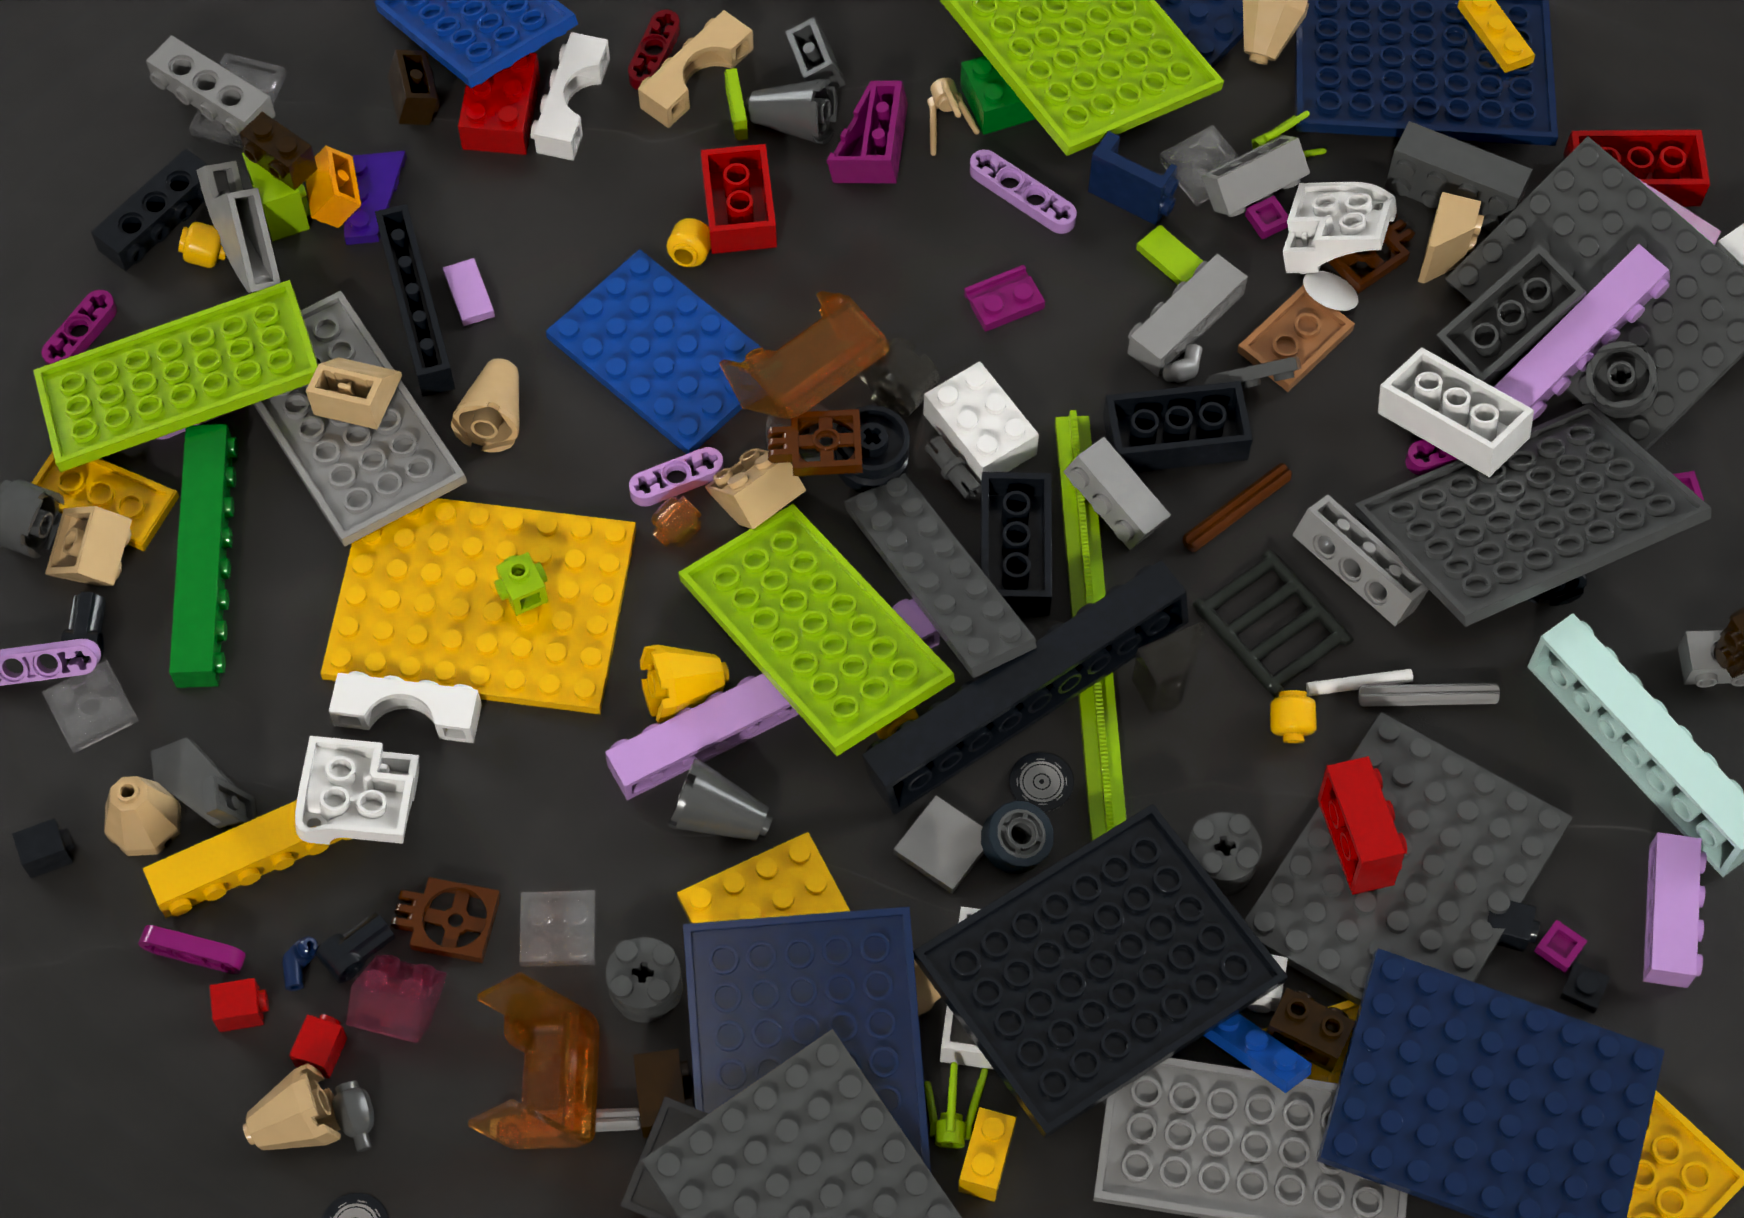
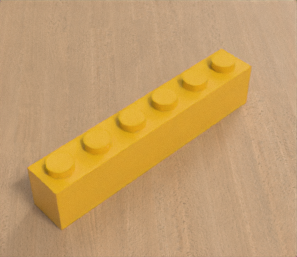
M297 800L142 869L164 917L168 918L170 916L184 915L192 909V906L206 900H217L223 897L228 890L239 885L247 886L253 884L262 875L273 870L289 868L295 863V860L304 856L320 854L327 850L329 845L308 843L298 837L295 827ZM337 838V839L332 840V841L330 842V845L333 844V843H336V842H338V841H340V840H342V839H343V840H351V839H349V838Z

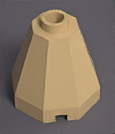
M1243 0L1244 52L1250 55V61L1267 65L1269 60H1277L1306 17L1309 7L1308 0Z
M138 776L121 777L110 788L105 805L104 833L127 856L157 855L165 848L164 844L170 838L173 841L180 834L181 805L172 794L156 781Z
M309 1063L294 1069L247 1112L246 1123L243 1124V1131L247 1141L251 1145L256 1144L261 1150L324 1146L340 1140L341 1134L337 1131L341 1129L335 1118L332 1106L334 1095L330 1088L322 1090L318 1082L324 1080L321 1072Z

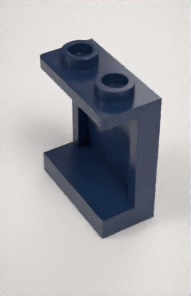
M1108 131L1092 154L1088 192L1157 225L1162 216H1169L1174 208L1176 199L1173 198V194L1179 184V180L1176 179L1178 166L1171 163L1163 175H1159L1119 155L1120 136Z

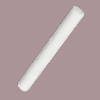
M1410 668L1307 682L1306 691L1308 696L1359 690L1363 685L1412 683L1413 672Z

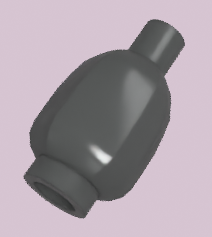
M357 1081L342 1083L335 1087L337 1095L332 1100L335 1118L341 1131L354 1139L357 1152L366 1151L372 1148L368 1133L371 1131L375 1121L370 1096L365 1089L359 1087Z

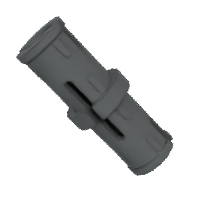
M942 436L932 439L930 442L934 446L931 447L930 444H927L924 450L941 468V475L944 479L950 480L966 501L976 497L977 495L974 493V490L980 493L981 484L977 482L965 467V460L955 455Z

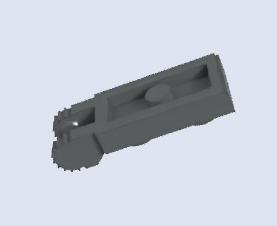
M1294 356L1220 372L1215 375L1212 374L1208 376L1209 378L1204 383L1207 385L1241 381L1243 389L1261 385L1260 378L1273 375L1274 381L1294 378L1293 371L1302 368L1299 357Z

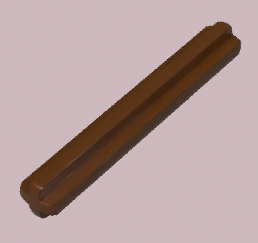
M1284 463L1275 466L1184 534L1183 545L1190 552H1196L1291 480L1292 471Z

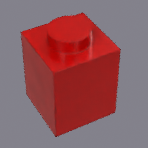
M255 978L210 985L212 1019L219 1032L264 1025L263 1012L269 1011V1000L266 989L261 990Z
M307 1014L289 1054L295 1067L298 1068L309 1063L318 1069L323 1077L330 1079L348 1038L341 1026V1022L325 1014H321L319 1018Z

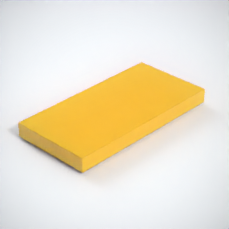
M53 451L31 482L62 495L64 505L59 503V513L61 514L64 508L98 506L131 518V539L128 545L141 551L146 550L180 497L174 489L101 458L60 472L55 463Z

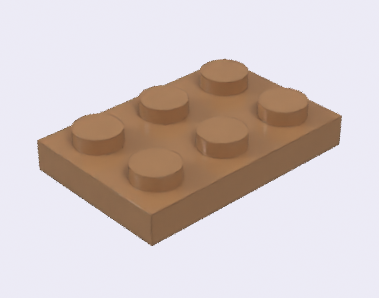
M1303 285L1239 344L1237 352L1253 365L1294 356L1299 357L1302 369L1293 371L1294 378L1274 381L1273 375L1268 376L1289 392L1353 331L1355 323L1340 311L1330 309L1315 301L1307 293Z

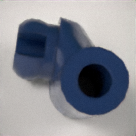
M307 936L299 939L283 955L285 989L288 991H297L304 988L302 970L315 957L316 951L319 948L318 942L313 937Z

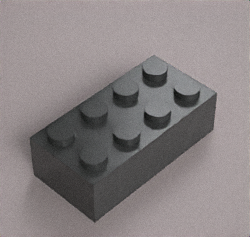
M1409 121L1394 150L1384 188L1393 191L1397 195L1409 197L1423 203L1427 207L1436 209L1442 192L1481 201L1478 214L1484 216L1482 227L1492 232L1522 202L1533 169Z
M1539 244L1437 334L1441 346L1467 373L1493 387L1587 294L1585 289Z

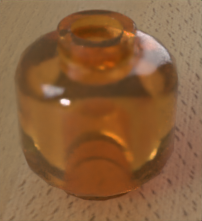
M684 496L680 499L670 497L651 516V522L656 527L652 534L665 547L670 543L679 548L684 547L701 530L702 524L699 518L702 514Z

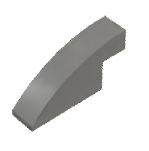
M236 161L207 165L197 169L201 190L213 226L218 231L221 245L232 268L247 292L259 291L281 283L259 189L243 190Z

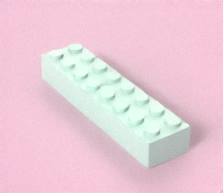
M1572 613L1540 637L1527 666L1684 836L1702 838L1701 852H1706L1707 861L1722 877L1743 863L1744 792L1742 787L1735 780L1729 779L1718 767L1715 758L1708 752H1704L1693 741L1691 733L1684 726L1678 725L1668 714L1665 705L1658 699H1654L1643 688L1641 680L1635 674L1629 673L1619 662L1615 652L1611 648L1605 647L1594 636L1592 628L1586 622L1580 621Z

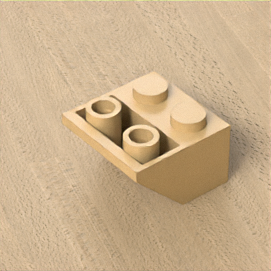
M337 357L318 364L306 389V394L314 415L377 430L401 380L402 373L401 371Z
M759 448L750 449L743 453L737 464L717 472L713 476L714 480L705 486L708 493L738 525L750 529H755L806 491L799 476H793L791 462L771 463L768 460L769 451Z

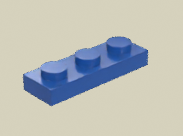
M1239 1013L1203 1035L1284 1093H1287L1311 1075L1312 1063Z

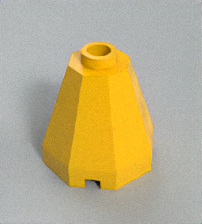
M658 644L645 646L643 649L640 669H647L648 673L646 679H641L642 690L649 713L652 717L656 716L655 720L657 722L668 721L684 708H694L704 703L710 695L719 691L723 692L725 683L729 682L726 662H721L716 654Z

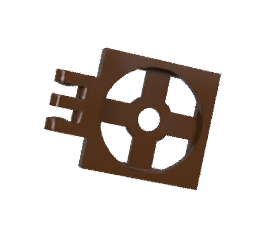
M1402 219L1393 223L1394 221L1389 222L1383 244H1387L1390 251V259L1385 262L1376 253V250H1370L1365 255L1356 252L1328 261V263L1358 293L1362 292L1408 260L1410 252L1403 245L1414 237L1415 232L1408 228L1400 233L1407 225ZM1358 261L1366 262L1373 271L1367 275H1357L1350 266Z
M859 409L790 412L791 426L771 427L767 430L769 462H792L793 476L863 473ZM819 423V429L814 434L801 435L807 428ZM832 423L842 425L852 433H838L833 429ZM823 437H830L833 443L829 446H824L820 443V440ZM838 447L855 448L854 453L848 460H834V451ZM799 449H816L820 452V461H805L800 456Z
M428 877L424 894L406 890L400 891L398 899L411 903V905L396 904L394 912L407 917V919L393 917L390 926L395 929L413 932L409 944L411 950L483 963L501 894L499 890ZM445 892L455 894L452 907L446 911L431 908L433 899ZM470 897L478 898L483 902L487 911L486 919L469 915L467 908ZM452 915H460L463 918L462 924L458 927H452L449 924V918ZM426 923L442 926L445 933L441 945L436 944L428 937L425 932ZM467 931L480 934L478 938L468 945L457 947L459 937Z

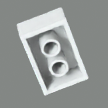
M980 361L924 393V416L938 434L943 437L955 455L965 460V467L978 483L981 484L982 472H1009L1037 455L1039 434Z

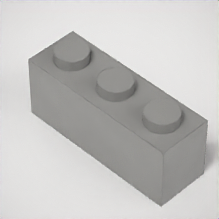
M1281 135L1202 176L1214 212L1233 217L1244 213L1246 206L1254 202L1259 203L1274 196L1273 193L1281 188L1288 189L1298 185L1301 182V178L1310 174V170L1299 138Z
M1105 437L1080 453L1063 471L1072 485L1082 493L1092 505L1094 511L1105 520L1117 538L1129 550L1154 533L1171 516Z

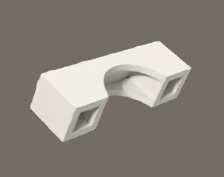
M571 32L567 44H562L559 52L560 63L558 69H553L550 76V91L548 95H543L540 105L539 120H534L531 128V139L535 140L537 153L574 161L583 132L581 118L568 107V102L579 90L602 83L610 61L607 39Z
M352 671L349 674H337L329 713L334 726L370 730L381 716L390 711L413 709L425 714L432 720L439 739L474 743L482 703L479 691L464 684H456L451 687L439 685L431 680L411 682L404 681L397 676L389 675L384 678L370 677L363 672Z

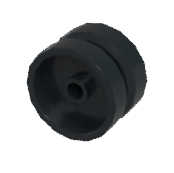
M869 405L856 408L860 411L863 473L838 475L847 486L858 492H865L871 488L886 485L889 480L899 478L904 473L907 474L910 461V435L908 427L899 414L887 407ZM837 425L836 431L838 433H852L846 427ZM838 447L835 451V460H848L854 453L855 448Z

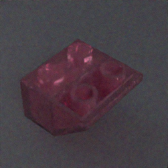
M376 955L351 986L346 1025L418 1043L430 1027L447 973L438 971L431 965H415L400 961L398 957L393 955Z

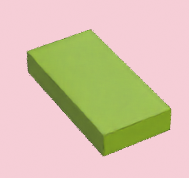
M737 68L726 69V72H724L725 89L735 139L737 138V141L748 139L747 117Z
M1162 225L1157 226L1137 243L1136 250L1177 285L1182 281L1188 282L1193 277L1196 268L1203 262Z

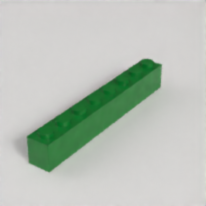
M227 424L192 425L185 428L169 669L176 688L219 686L220 673H225L226 669L225 654L221 652V642L227 641V623L223 620V610L229 609V593L225 589V579H230L231 563L230 559L226 558L227 548H232L233 545L232 529L228 527L229 518L234 517L235 512L234 499L230 497V487L236 486L235 467H232V458L238 456L237 438L231 437Z

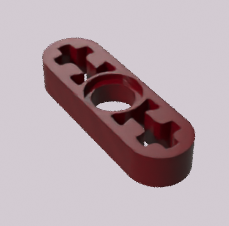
M660 10L652 16L628 66L629 83L636 90H638L645 78L651 77L661 68L663 62L669 58L680 35V19L672 10ZM666 23L671 24V25H667V26H666V28H665V30H664V32H663V33H664V36H662V35H661V27H664V26L666 25ZM653 45L663 48L662 52L657 55L648 54L646 49ZM645 64L648 65V74H644L642 77H638L637 75L643 74Z

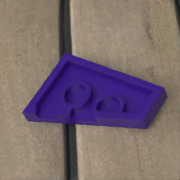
M405 150L352 155L361 206L344 222L346 245L380 241L381 235L375 211L390 208L389 205L394 191L396 192L399 184L398 177L401 168L405 166L407 160Z

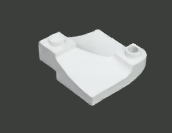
M1364 182L1299 183L1287 220L1289 233L1283 248L1286 273H1319L1322 264L1335 258L1356 252L1381 250L1389 222L1394 221L1396 217L1397 206L1395 196L1377 185Z
M310 736L295 810V827L298 837L308 843L330 845V842L337 838L403 844L412 801H414L419 777V755L383 752V743Z

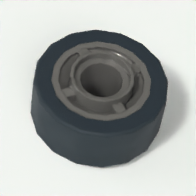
M1012 801L1003 804L986 819L981 830V845L985 856L995 867L1006 873L1020 874L1032 870L1049 855L1054 844V830L1047 815L1039 807L1025 801ZM1011 830L1020 833L1023 838V844L1014 841Z

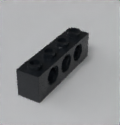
M187 148L91 231L98 251L125 272L132 265L139 263L150 249L157 243L164 241L176 226L189 219L193 211L205 202L196 170L208 164Z

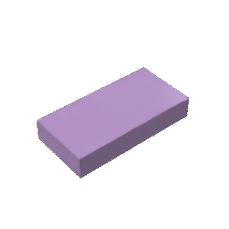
M474 258L443 267V273L463 327L495 317L492 304Z

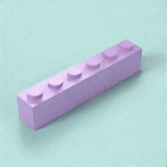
M1638 244L1494 388L1534 410L1533 420L1538 418L1547 407L1546 402L1554 394L1557 396L1561 395L1572 382L1570 378L1579 370L1581 372L1585 371L1587 365L1600 348L1615 342L1621 334L1619 330L1628 321L1634 323L1645 311L1643 306L1650 299H1658L1666 292L1670 285L1668 283L1670 281L1669 269Z

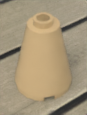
M490 360L454 410L451 428L455 436L464 444L470 447L472 443L483 446L481 451L502 452L514 445L519 435V372L517 367L509 360Z

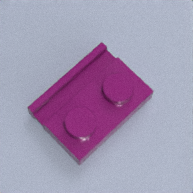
M1025 265L964 288V296L966 299L968 298L971 308L985 332L1045 308V300L1031 276L1027 274Z

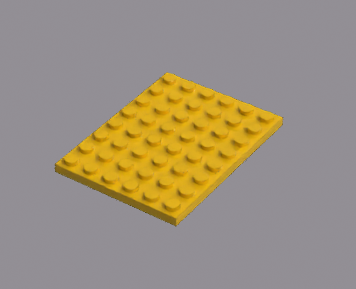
M437 498L351 544L320 673L323 680L336 681L338 673L349 674L352 671H359L370 677L378 678L391 675L400 677L404 681L419 682L420 680H431L439 685L451 687L456 684H464L478 690L481 700L601 715L637 529L636 522ZM528 552L533 563L540 562L546 573L548 581L544 582L548 602L516 616L508 598L502 601L496 590L494 581L499 579L496 566L510 556H520Z

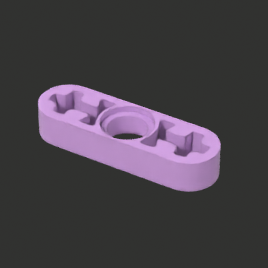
M704 447L636 473L629 482L630 497L635 504L647 507L706 485L714 480L713 476L717 472L724 469L723 456L715 448ZM708 460L710 464H714V468L708 469L706 465L703 466V461ZM691 465H693V471H696L695 476H692ZM675 470L686 474L685 480L680 483L670 482L667 476ZM661 477L663 488H660V483H657V478ZM645 484L647 488H650V492L645 494L643 490H640L639 486Z

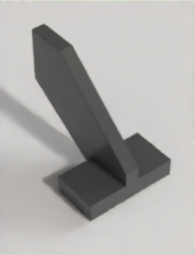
M186 737L151 751L154 781L158 782L213 826L219 829L228 825L237 827L257 818L254 796L237 788L193 740Z

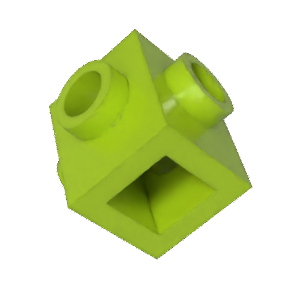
M528 552L520 556H510L496 566L499 578L494 581L496 590L502 601L508 598L516 616L548 602L544 582L548 581L546 573L540 562L533 563Z

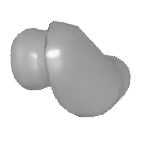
M1188 344L1184 359L1167 364L1164 367V379L1167 382L1181 383L1195 378L1198 374L1202 347L1197 344Z

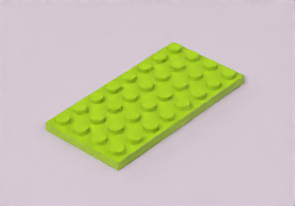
M288 280L37 368L33 372L55 463L59 471L63 472L308 385L315 373L318 362L291 281Z
M794 504L774 514L755 529H749L678 572L680 581L836 756L955 682L954 673Z

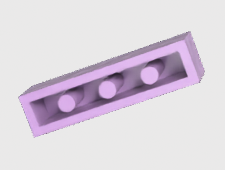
M1657 832L1649 845L1643 982L1688 988L1694 978L1701 975L1703 956L1702 954H1697L1698 942L1702 941L1704 934V921L1699 920V908L1703 907L1705 901V886H1700V874L1704 873L1707 861L1706 852H1701L1702 838Z

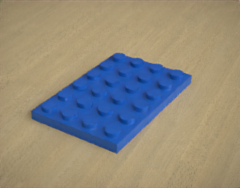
M557 0L374 1L377 11L470 88L484 83L489 77L511 67L516 61L538 51L541 46L556 37L563 36L568 30L578 25L576 15Z
M641 249L546 330L548 340L685 454L700 448L783 372V364Z

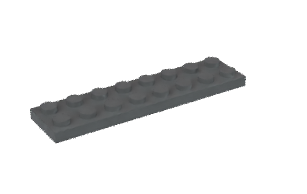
M905 473L899 478L889 480L886 485L871 488L844 501L846 511L973 678L1037 648L1036 640L1032 633Z

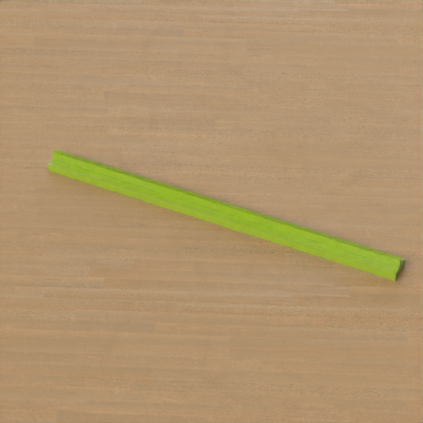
M1070 410L1069 416L1055 417L1071 618L1076 616L1078 610L1086 604H1094L1106 595L1099 516L1094 511L1092 505L1072 485L1069 478L1063 472L1080 453L1092 446L1089 416H1077V410ZM1113 672L1078 695L1091 841L1127 820Z

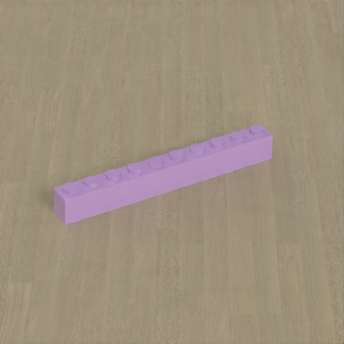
M914 599L901 600L892 607L930 648L939 645V632ZM763 673L756 677L748 676L742 679L736 687L724 693L722 691L710 695L704 703L694 708H684L674 718L662 724H651L641 734L629 740L621 739L615 742L609 750L605 751L607 765L626 800H629L689 770L695 758L705 762L799 714Z

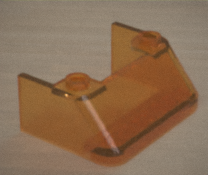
M820 291L816 296L821 304L819 312L822 318L776 351L757 348L750 351L745 356L746 360L741 363L724 359L719 364L743 409L790 419L811 409L884 356L890 350L885 334L849 295Z
M521 972L478 993L477 1000L504 1015V1035L506 1040L512 1046L524 1052L522 1101L520 1103L510 1099L469 1119L468 1127L515 1150L579 1148L591 1142L595 1137L600 1038L599 1024L595 1016L586 1008Z

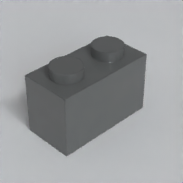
M814 17L786 31L805 81L822 78L830 79L832 82L828 85L835 86V89L846 85L829 40Z

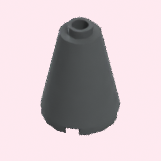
M822 78L755 90L745 101V112L752 123L817 144H826L834 131H828L830 122H836L838 102L835 86L828 85L832 82L830 79Z
M695 758L678 796L676 808L672 812L668 826L674 829L756 841L759 835L766 836L773 817L767 815L768 806L701 760Z

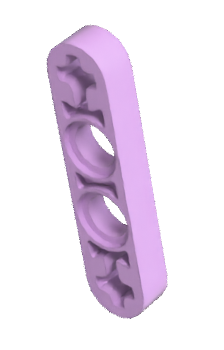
M985 149L973 153L970 158V175L974 180L1051 231L1065 234L1073 230L1076 224L1077 210L1071 202L996 153ZM1005 178H1013L1019 184L1014 188H1007L1001 184V181ZM1031 195H1039L1045 201L1040 205H1032L1027 201V198ZM1064 214L1067 215V219L1064 217H1062L1060 220L1056 219V215L1059 217L1063 216Z
M75 639L0 649V686L89 674L99 663L101 651L98 645L89 639ZM79 651H82L84 656H90L87 663H84L81 657L74 658ZM50 654L54 656L58 662V667L53 669L44 667L40 662V655ZM10 658L20 661L23 665V672L13 673L9 671L5 661Z

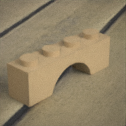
M725 10L716 18H711L694 38L691 37L684 43L679 52L673 57L667 58L655 74L642 81L638 88L640 108L664 126L670 128L690 109L689 91L686 86L689 78L697 71L707 67L722 66L733 69L753 50V30Z

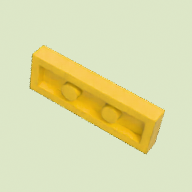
M1459 0L1457 8L1505 73L1533 63L1535 58L1534 52L1496 0Z

